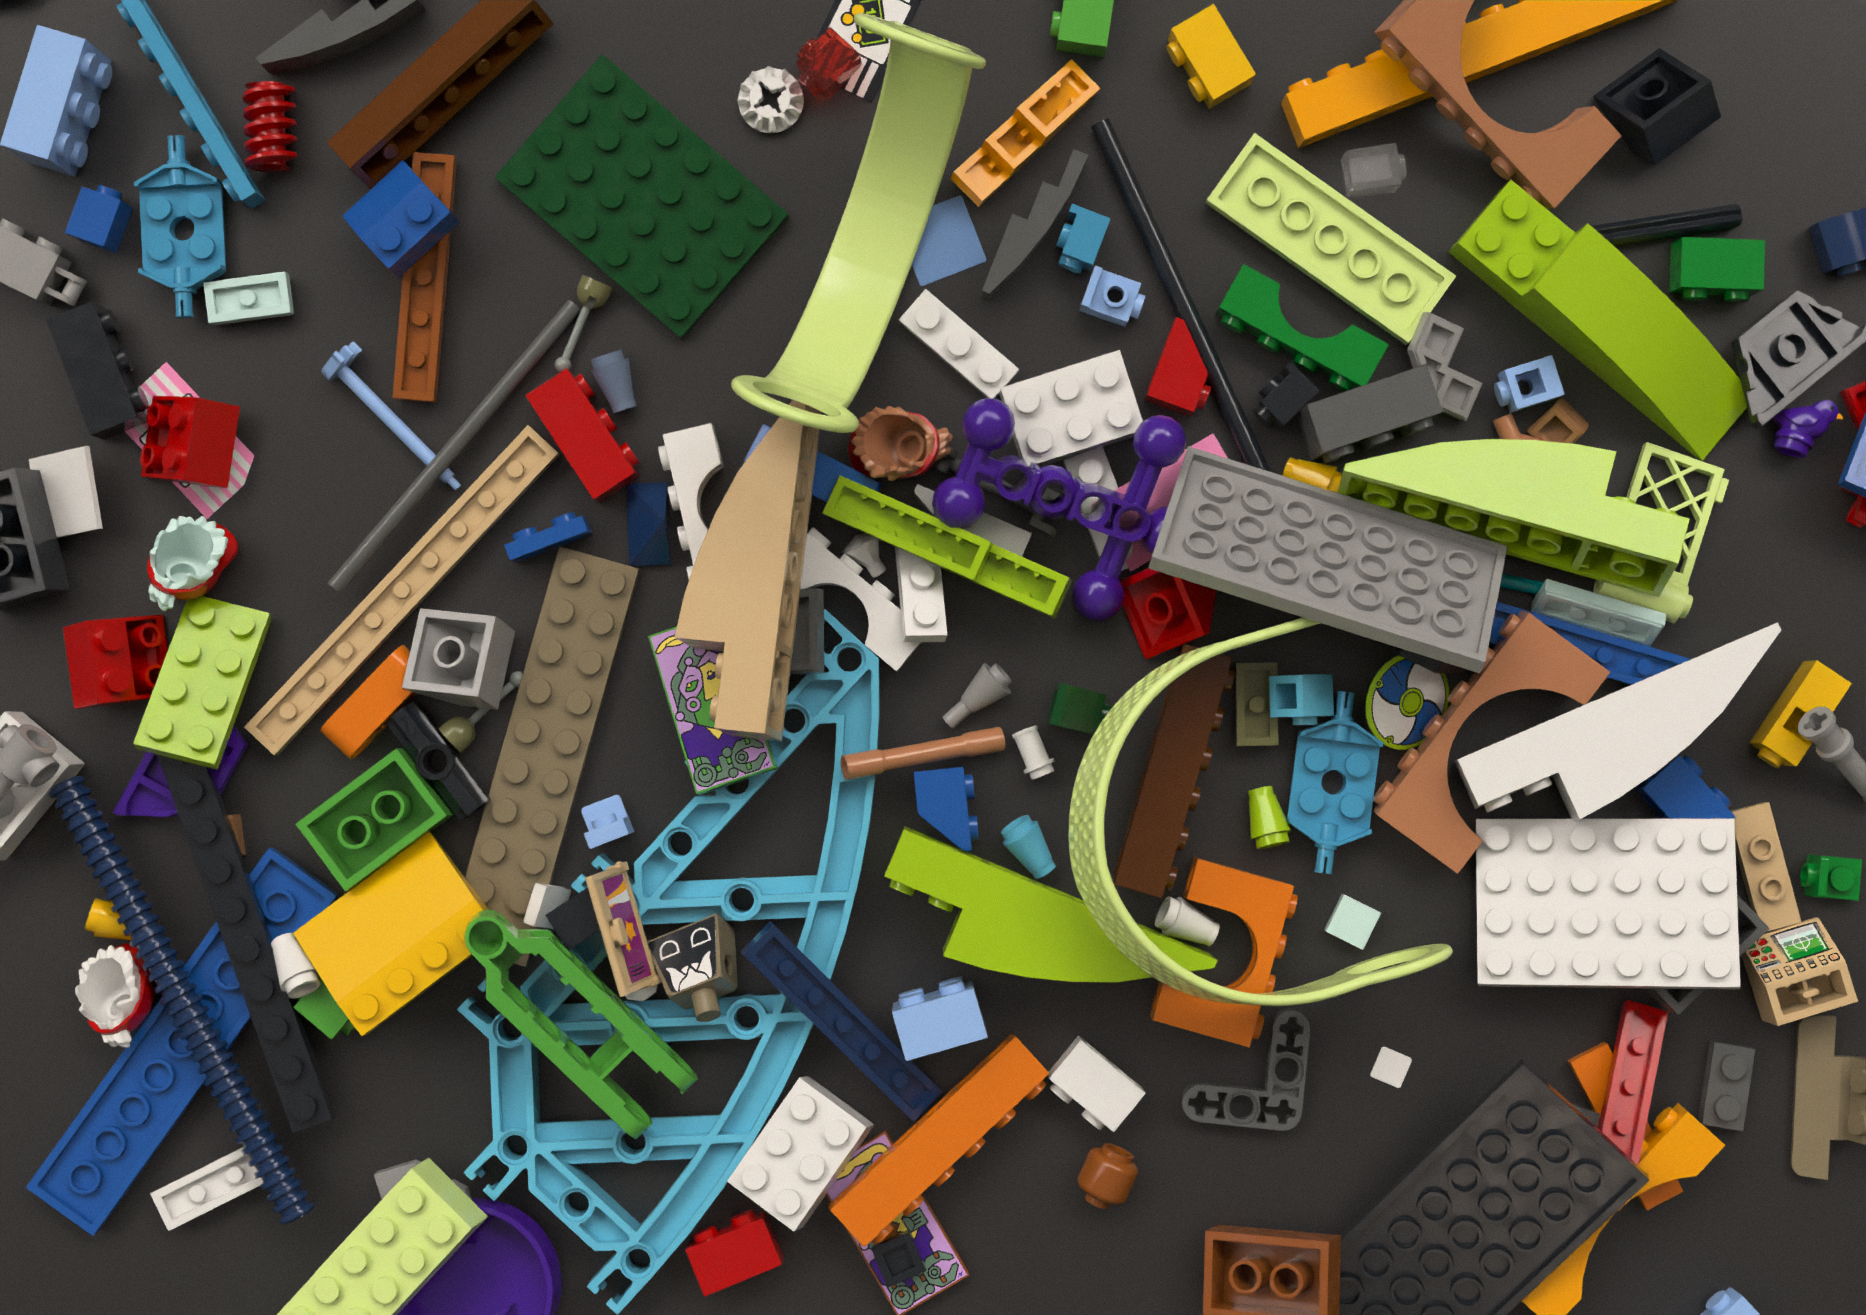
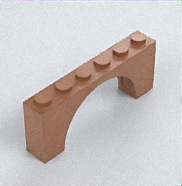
M1403 0L1374 32L1382 41L1380 44L1382 50L1395 61L1400 60L1410 71L1408 77L1413 84L1423 91H1429L1438 101L1436 107L1439 112L1447 119L1456 121L1465 130L1463 136L1466 141L1475 149L1483 150L1492 159L1490 165L1499 176L1506 180L1514 181L1546 209H1555L1621 137V134L1595 106L1576 108L1560 123L1537 133L1518 132L1497 123L1475 102L1469 92L1462 72L1460 58L1461 36L1467 14L1475 0Z
M1523 610L1518 615L1512 613L1504 621L1498 631V634L1502 637L1493 649L1488 647L1486 661L1481 672H1475L1467 683L1462 680L1457 684L1448 697L1451 705L1442 717L1436 714L1429 721L1422 733L1426 736L1417 750L1411 747L1405 753L1397 766L1401 769L1392 783L1385 781L1373 797V801L1376 804L1372 810L1376 815L1457 874L1483 841L1466 825L1459 815L1448 786L1447 766L1449 752L1457 731L1473 711L1488 700L1520 689L1554 691L1566 695L1582 705H1586L1610 674V671L1532 614Z

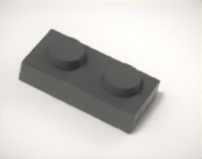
M1709 1042L1698 1121L1702 1125L1743 1131L1756 1049L1723 1042Z

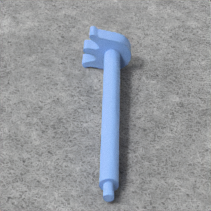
M353 341L349 346H343L339 353L335 351L322 368L321 373L330 382L339 377L427 466L436 455L349 368L356 357L362 352V349ZM447 468L439 479L444 484L448 483L456 491L461 484L453 477L455 474Z

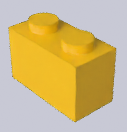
M1214 4L1170 30L1167 39L1169 44L1166 45L1167 51L1177 67L1183 65L1191 78L1187 81L1188 86L1198 102L1204 100L1207 107L1211 109L1252 84L1256 73Z

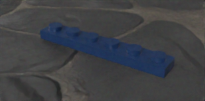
M769 922L741 951L789 1001L913 1122L942 1092L911 1060L906 1061L904 1053L773 923Z

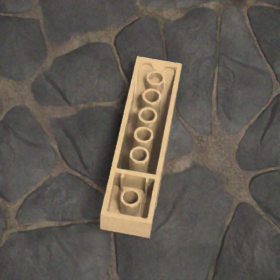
M792 400L789 404L790 406L822 415L821 411L801 402ZM781 417L778 418L737 472L714 515L698 552L684 594L675 638L695 649L724 651V653H719L716 659L715 675L716 678L720 679L718 696L714 695L712 697L710 705V719L715 721V729L733 737L782 742L820 429L805 426Z

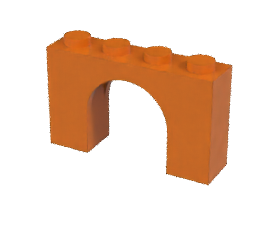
M1193 857L1183 897L1236 914L1247 926L1252 939V956L1247 969L1236 981L1224 987L1253 994L1273 992L1276 976L1270 974L1274 958L1281 959L1285 949L1287 935L1281 933L1285 918L1292 919L1296 909L1298 895L1292 894L1294 886ZM1160 981L1149 1015L1152 1020L1249 1048L1252 1038L1259 1039L1264 1024V1015L1259 1014L1261 1005L1210 1001L1183 993Z

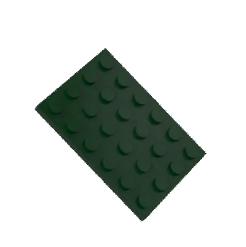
M604 54L598 57L495 176L499 183L681 340L684 339L789 218V214Z

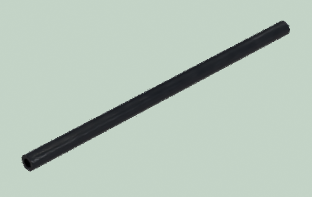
M1110 118L1101 120L1091 126V129L1176 315L1185 321L1208 371L1206 380L1209 386H1211V391L1245 464L1271 472Z

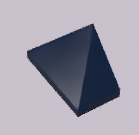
M668 482L626 484L629 565H671Z

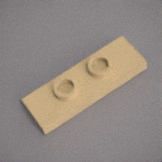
M1762 802L1731 810L1736 817L1734 819L1736 855L1751 909L1770 928L1768 931L1802 923L1770 803Z

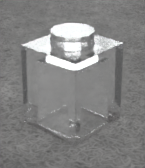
M1396 143L1347 150L1341 158L1347 199L1396 192L1402 185V179H1406L1407 176L1405 157L1403 154L1398 155Z

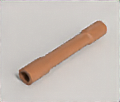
M1000 727L967 732L961 736L886 750L874 749L842 755L840 759L841 771L845 780L878 775L898 768L962 756L974 757L1000 752L1005 749V737Z

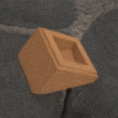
M1559 397L1527 429V432L1534 438L1542 436L1551 442L1573 444L1586 432L1589 423L1564 398Z

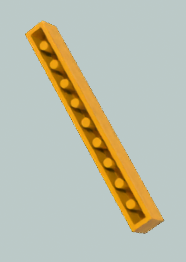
M1518 0V4L1505 9L1503 4L1494 5L1480 12L1479 19L1464 23L1461 36L1460 58L1465 82H1472L1673 4L1679 0ZM1381 49L1364 58L1366 63L1351 68L1349 63H1345L1329 70L1326 73L1327 78L1313 83L1311 78H1307L1288 87L1289 93H1286L1281 105L1297 146L1302 148L1433 96L1428 90L1423 91L1414 85L1408 77L1410 71L1400 60L1395 61L1391 59Z

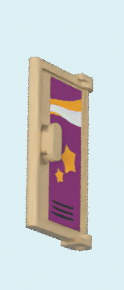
M619 861L615 865L606 867L605 871L585 877L620 997L650 986L654 987L662 983L655 970L626 870H629L627 861Z

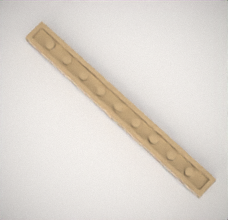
M527 425L244 728L273 755H279L560 454L531 426Z

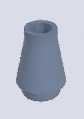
M622 349L590 359L593 370H590L609 402L613 413L637 406L633 394L629 358H624Z

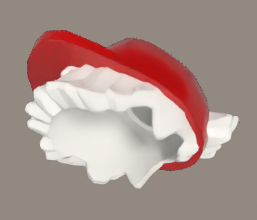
M129 943L118 945L115 948L110 945L106 951L99 949L96 958L91 957L81 964L82 969L79 970L80 984L75 988V994L82 1004L79 1011L87 1018L91 1028L102 1035L104 1043H109L112 1047L118 1045L124 1048L130 1047V1042L132 1041L130 1032L146 1019L155 998V988L148 979L150 972L149 970H143L142 965L145 964L143 959H137L136 953H138L136 947L131 948Z

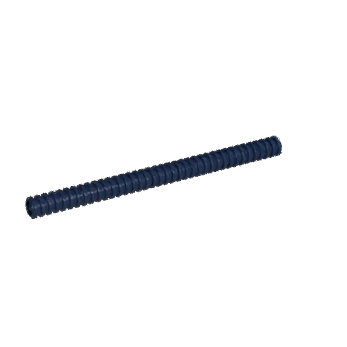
M74 776L51 788L49 792L50 798H56L57 803L55 807L57 810L62 809L64 814L61 815L63 821L69 822L70 825L67 827L69 833H75L76 837L73 839L75 844H81L82 849H80V853L82 856L87 855L89 859L86 861L87 866L93 867L95 870L92 876L94 879H100L99 889L106 890L107 895L104 897L106 902L111 901L114 906L111 907L112 913H118L120 916L117 919L118 924H124L126 929L123 933L125 936L130 935L132 939L129 943L131 948H137V959H143L145 963L142 965L143 970H149L151 975L148 979L150 982L155 981L157 987L154 991L156 994H162L161 1004L168 1005L170 1010L167 1011V1015L175 1018L174 1028H180L182 1031L179 1035L180 1039H186L188 1045L185 1047L188 1052L192 1050L195 1055L191 1058L193 1063H199L201 1068L198 1069L200 1075L205 1074L207 1078L204 1081L205 1085H211L213 1089L210 1093L212 1098L217 1096L219 1103L216 1104L218 1109L223 1108L226 1113L223 1115L224 1120H230L232 1126L229 1127V1130L231 1132L236 1131L238 1137L235 1141L237 1144H243L244 1149L241 1152L243 1155L248 1154L251 1160L248 1161L249 1167L254 1166L257 1170L254 1173L255 1178H261L263 1181L260 1187L262 1190L267 1189L269 1195L266 1198L268 1202H274V1213H280L282 1217L279 1219L280 1224L288 1225L310 1213L315 1204L313 1201L308 1202L306 1199L309 1193L307 1190L302 1191L299 1186L303 1182L301 1178H295V1167H289L287 1163L290 1161L289 1156H283L281 1152L284 1149L283 1145H277L275 1141L278 1137L276 1132H270V1121L265 1122L262 1117L265 1115L264 1110H258L256 1104L259 1103V1100L257 1098L252 1099L250 1093L253 1089L251 1086H245L243 1081L247 1079L246 1076H240L237 1071L240 1069L239 1063L234 1064L231 1060L234 1057L233 1052L228 1053L225 1049L228 1043L226 1040L221 1041L219 1037L222 1034L221 1030H215L213 1026L216 1022L214 1017H208V1006H202L200 1002L203 999L202 995H196L194 991L197 988L196 984H190L188 980L191 976L189 971H183L182 966L185 963L183 960H177L175 955L178 954V950L170 947L171 937L164 936L163 932L166 931L164 925L159 926L157 923L160 917L158 914L152 913L151 909L154 907L152 902H146V891H140V880H134L132 876L135 873L134 869H128L126 864L129 860L127 856H121L120 852L123 850L121 845H115V834H109L110 824L108 822L103 823L101 818L104 816L102 810H96L95 807L98 805L96 799L89 797L92 791L90 788L84 787L83 784L86 781L84 776Z

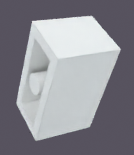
M1079 1035L1050 1069V1074L1048 1075L1049 1079L1053 1082L1049 1088L1067 1104L1074 1099L1084 1107L1085 1110L1081 1115L1099 1130L1106 1125L1115 1132L1146 1094L1139 1084Z

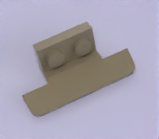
M1812 1015L1800 1019L1797 1024L1790 1165L1793 1171L1800 1176L1828 1180L1830 1140H1848L1866 1145V1058L1835 1055L1837 1016Z

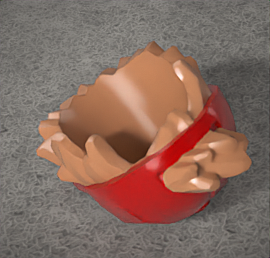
M888 406L885 409L875 407L872 411L867 412L865 416L859 418V426L852 432L848 446L849 459L854 470L867 477H887L889 481H894L896 479L921 476L937 460L949 455L951 448L948 445L953 441V434L949 433L945 427L936 429L927 418L919 413L906 412L898 406L896 408Z

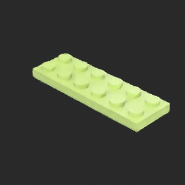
M1255 133L1205 202L1405 345L1411 341L1423 312H1431L1456 277L1452 272Z

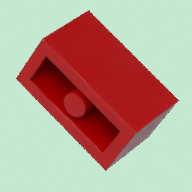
M750 1209L733 1216L730 1219L731 1225L719 1230L716 1229L715 1225H711L692 1234L693 1240L688 1243L685 1251L704 1297L782 1265L784 1254L766 1210L755 1214L754 1210Z

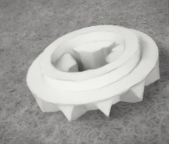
M767 66L765 69L752 71L750 76L741 83L737 101L740 113L748 125L760 132L778 133L790 128L798 120L803 109L804 98L798 80L785 69L781 70ZM762 86L772 94L778 91L781 92L782 95L777 98L779 114L769 104L764 107L760 106L759 103L764 100Z

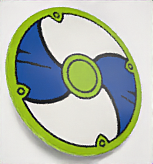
M1399 655L1385 663L1373 678L1366 698V718L1372 734L1382 741L1385 746L1393 749L1406 750L1421 745L1426 738L1422 734L1426 725L1436 714L1442 717L1447 710L1449 685L1446 675L1434 673Z

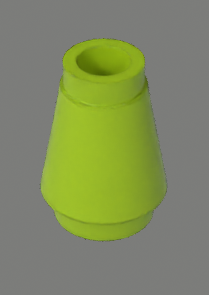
M1272 786L1248 791L1251 840L1256 842L1257 849H1266L1289 843L1288 832L1291 829L1273 792Z

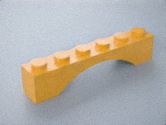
M1679 1103L1673 1109L1671 1107L1664 1109L1653 1123L1655 1128L1643 1140L1638 1165L1648 1174L1650 1181L1624 1205L1654 1186L1675 1179L1697 1176L1723 1149L1725 1144ZM1612 1216L1522 1300L1536 1315H1567L1581 1300L1583 1275L1588 1256L1599 1233Z

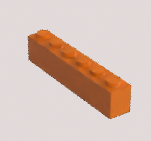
M1010 1034L828 1204L830 1211L863 1247L871 1241L874 1245H877L893 1230L890 1223L900 1213L903 1212L905 1216H908L923 1202L924 1198L921 1194L932 1183L938 1187L954 1173L955 1169L952 1165L963 1154L967 1158L974 1155L986 1142L982 1137L993 1126L1000 1129L1015 1116L1014 1106L1024 1097L1030 1101L1037 1096L1047 1085L1043 1079L1050 1073L1015 1035Z

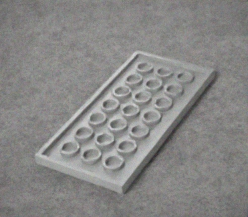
M1188 446L1148 568L1480 673L1486 661L1507 546Z

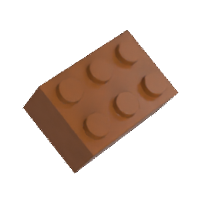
M1220 1224L1205 1230L1203 1315H1339L1341 1235Z

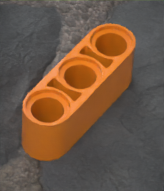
M401 645L392 652L324 723L320 730L350 760L358 756L386 728L387 724L385 722L392 715L407 706L417 695V693L406 691L402 688L410 650L405 645Z

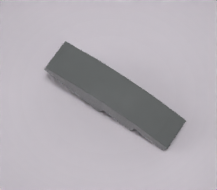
M361 0L334 21L321 9L258 55L256 59L270 74L313 66L351 53L394 32L426 11L420 0H389L376 10L368 0Z
M1073 149L1059 187L1044 181L1042 182L1028 220L1015 214L1011 215L981 292L982 298L989 300L1020 271L1046 239L1073 194L1087 164L1088 154Z

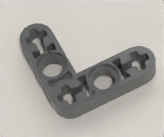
M1291 1008L1277 1012L1272 1018L1264 1089L1205 1082L1192 1083L1182 1091L1180 1098L1181 1107L1186 1116L1193 1121L1279 1131L1294 1128L1300 1122L1303 1109L1310 1039V1024L1307 1018L1298 1010ZM1289 1017H1294V1022L1301 1026L1300 1032H1293L1291 1042L1293 1047L1300 1046L1298 1054L1287 1049L1276 1051L1277 1044L1286 1046V1033L1279 1030L1280 1024H1287ZM1283 1058L1295 1060L1298 1068L1295 1077L1288 1081L1278 1079L1275 1074V1066ZM1198 1091H1203L1206 1099L1219 1101L1217 1093H1225L1221 1102L1223 1116H1216L1218 1111L1216 1106H1203L1202 1112L1196 1113L1195 1107L1192 1104H1188L1189 1098H1196ZM1238 1095L1248 1096L1252 1101L1251 1112L1242 1118L1233 1116L1229 1109L1231 1100ZM1259 1097H1266L1264 1104L1270 1107H1278L1280 1100H1286V1105L1293 1109L1292 1114H1286L1284 1121H1278L1275 1113L1263 1111L1264 1120H1257L1261 1110Z

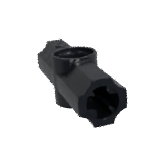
M416 701L401 708L385 722L416 762L419 773L429 779L461 822L476 813L491 800L461 761L457 749L448 744ZM437 749L446 754L448 761L446 768L440 773L435 772L429 764L431 754Z

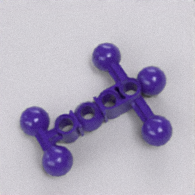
M986 398L976 401L969 406L963 416L962 430L968 445L955 477L942 482L933 494L932 507L934 515L951 528L964 529L975 524L983 514L985 507L984 493L979 487L980 481L983 480L994 484L1000 494L1006 499L1013 501L1021 500L1022 504L1029 505L1035 513L1043 517L1056 518L1064 515L1066 520L1072 521L1075 517L1083 526L1109 535L1096 569L1082 574L1074 584L1072 600L1079 614L1089 620L1104 621L1115 616L1122 607L1124 599L1123 585L1118 577L1132 542L1142 539L1145 548L1153 554L1168 507H1160L1149 514L1146 512V508L1162 468L1177 462L1184 453L1186 445L1184 429L1178 421L1163 415L1149 417L1139 425L1133 440L1134 450L1139 461L1126 493L1122 494L1094 483H1082L1080 479L1074 478L1068 470L1060 466L1049 465L1039 468L1033 462H1031L1030 466H1027L1023 459L1013 455L1004 456L1000 459L990 457L992 451L1002 448L1012 438L1016 424L1014 414L1007 404L998 399ZM1012 469L1021 470L1023 477L1020 483L1011 487L1002 484L1003 476L1006 472ZM1058 483L1062 486L1061 493L1055 499L1045 500L1041 497L1044 487L1048 484ZM1089 497H1098L1100 499L1099 507L1093 513L1086 514L1080 511L1081 504L1085 499ZM1131 510L1138 512L1137 521L1132 526L1121 527L1119 525L1122 514Z

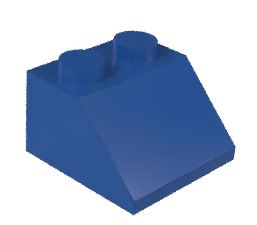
M403 160L342 216L371 251L399 278L460 222Z

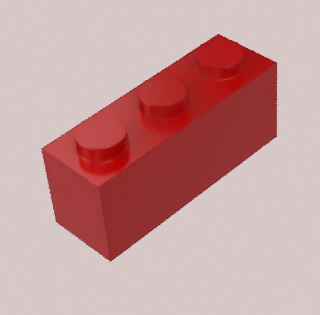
M566 368L525 396L593 500L600 503L640 476L634 468L640 461L627 442L620 446L611 433L617 429V426L605 408L597 411L589 398L595 393L582 373L575 377Z

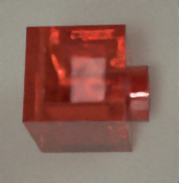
M831 27L818 40L814 38L808 40L798 52L797 57L799 60L796 62L798 71L801 74L798 81L815 97L821 93L828 100L862 65L860 54Z

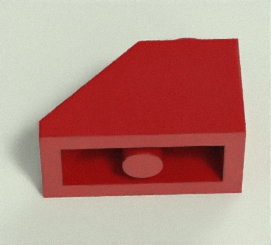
M1176 317L1172 323L1144 400L1190 417L1194 413L1195 408L1203 410L1211 386L1205 385L1208 371L1185 321Z

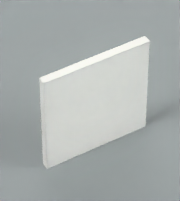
M89 446L29 459L30 469L40 470L57 538L103 529Z

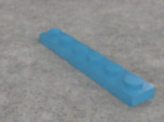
M121 0L122 3L118 4L117 8L130 27L137 26L143 38L138 40V43L151 62L157 60L164 73L159 75V78L165 89L172 97L178 95L185 108L180 110V113L186 124L193 132L199 130L206 141L205 144L201 145V148L207 159L214 167L220 165L227 176L222 183L228 194L235 202L241 200L251 209L265 202L264 196L146 0Z

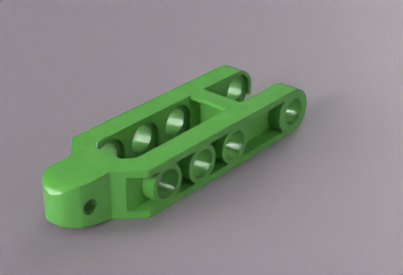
M489 909L478 912L468 921L464 937L465 943L470 953L486 968V999L631 1137L637 1139L653 1122L644 1109L608 1074L632 1050L656 1073L661 1071L679 1088L681 1094L697 1081V1075L690 1066L570 950L568 951L566 946L549 929H517L501 913ZM532 953L536 956L539 953L560 974V981L565 985L570 983L590 1003V1009L596 1015L600 1012L617 1029L591 1057L578 1047L509 980V968L523 954Z

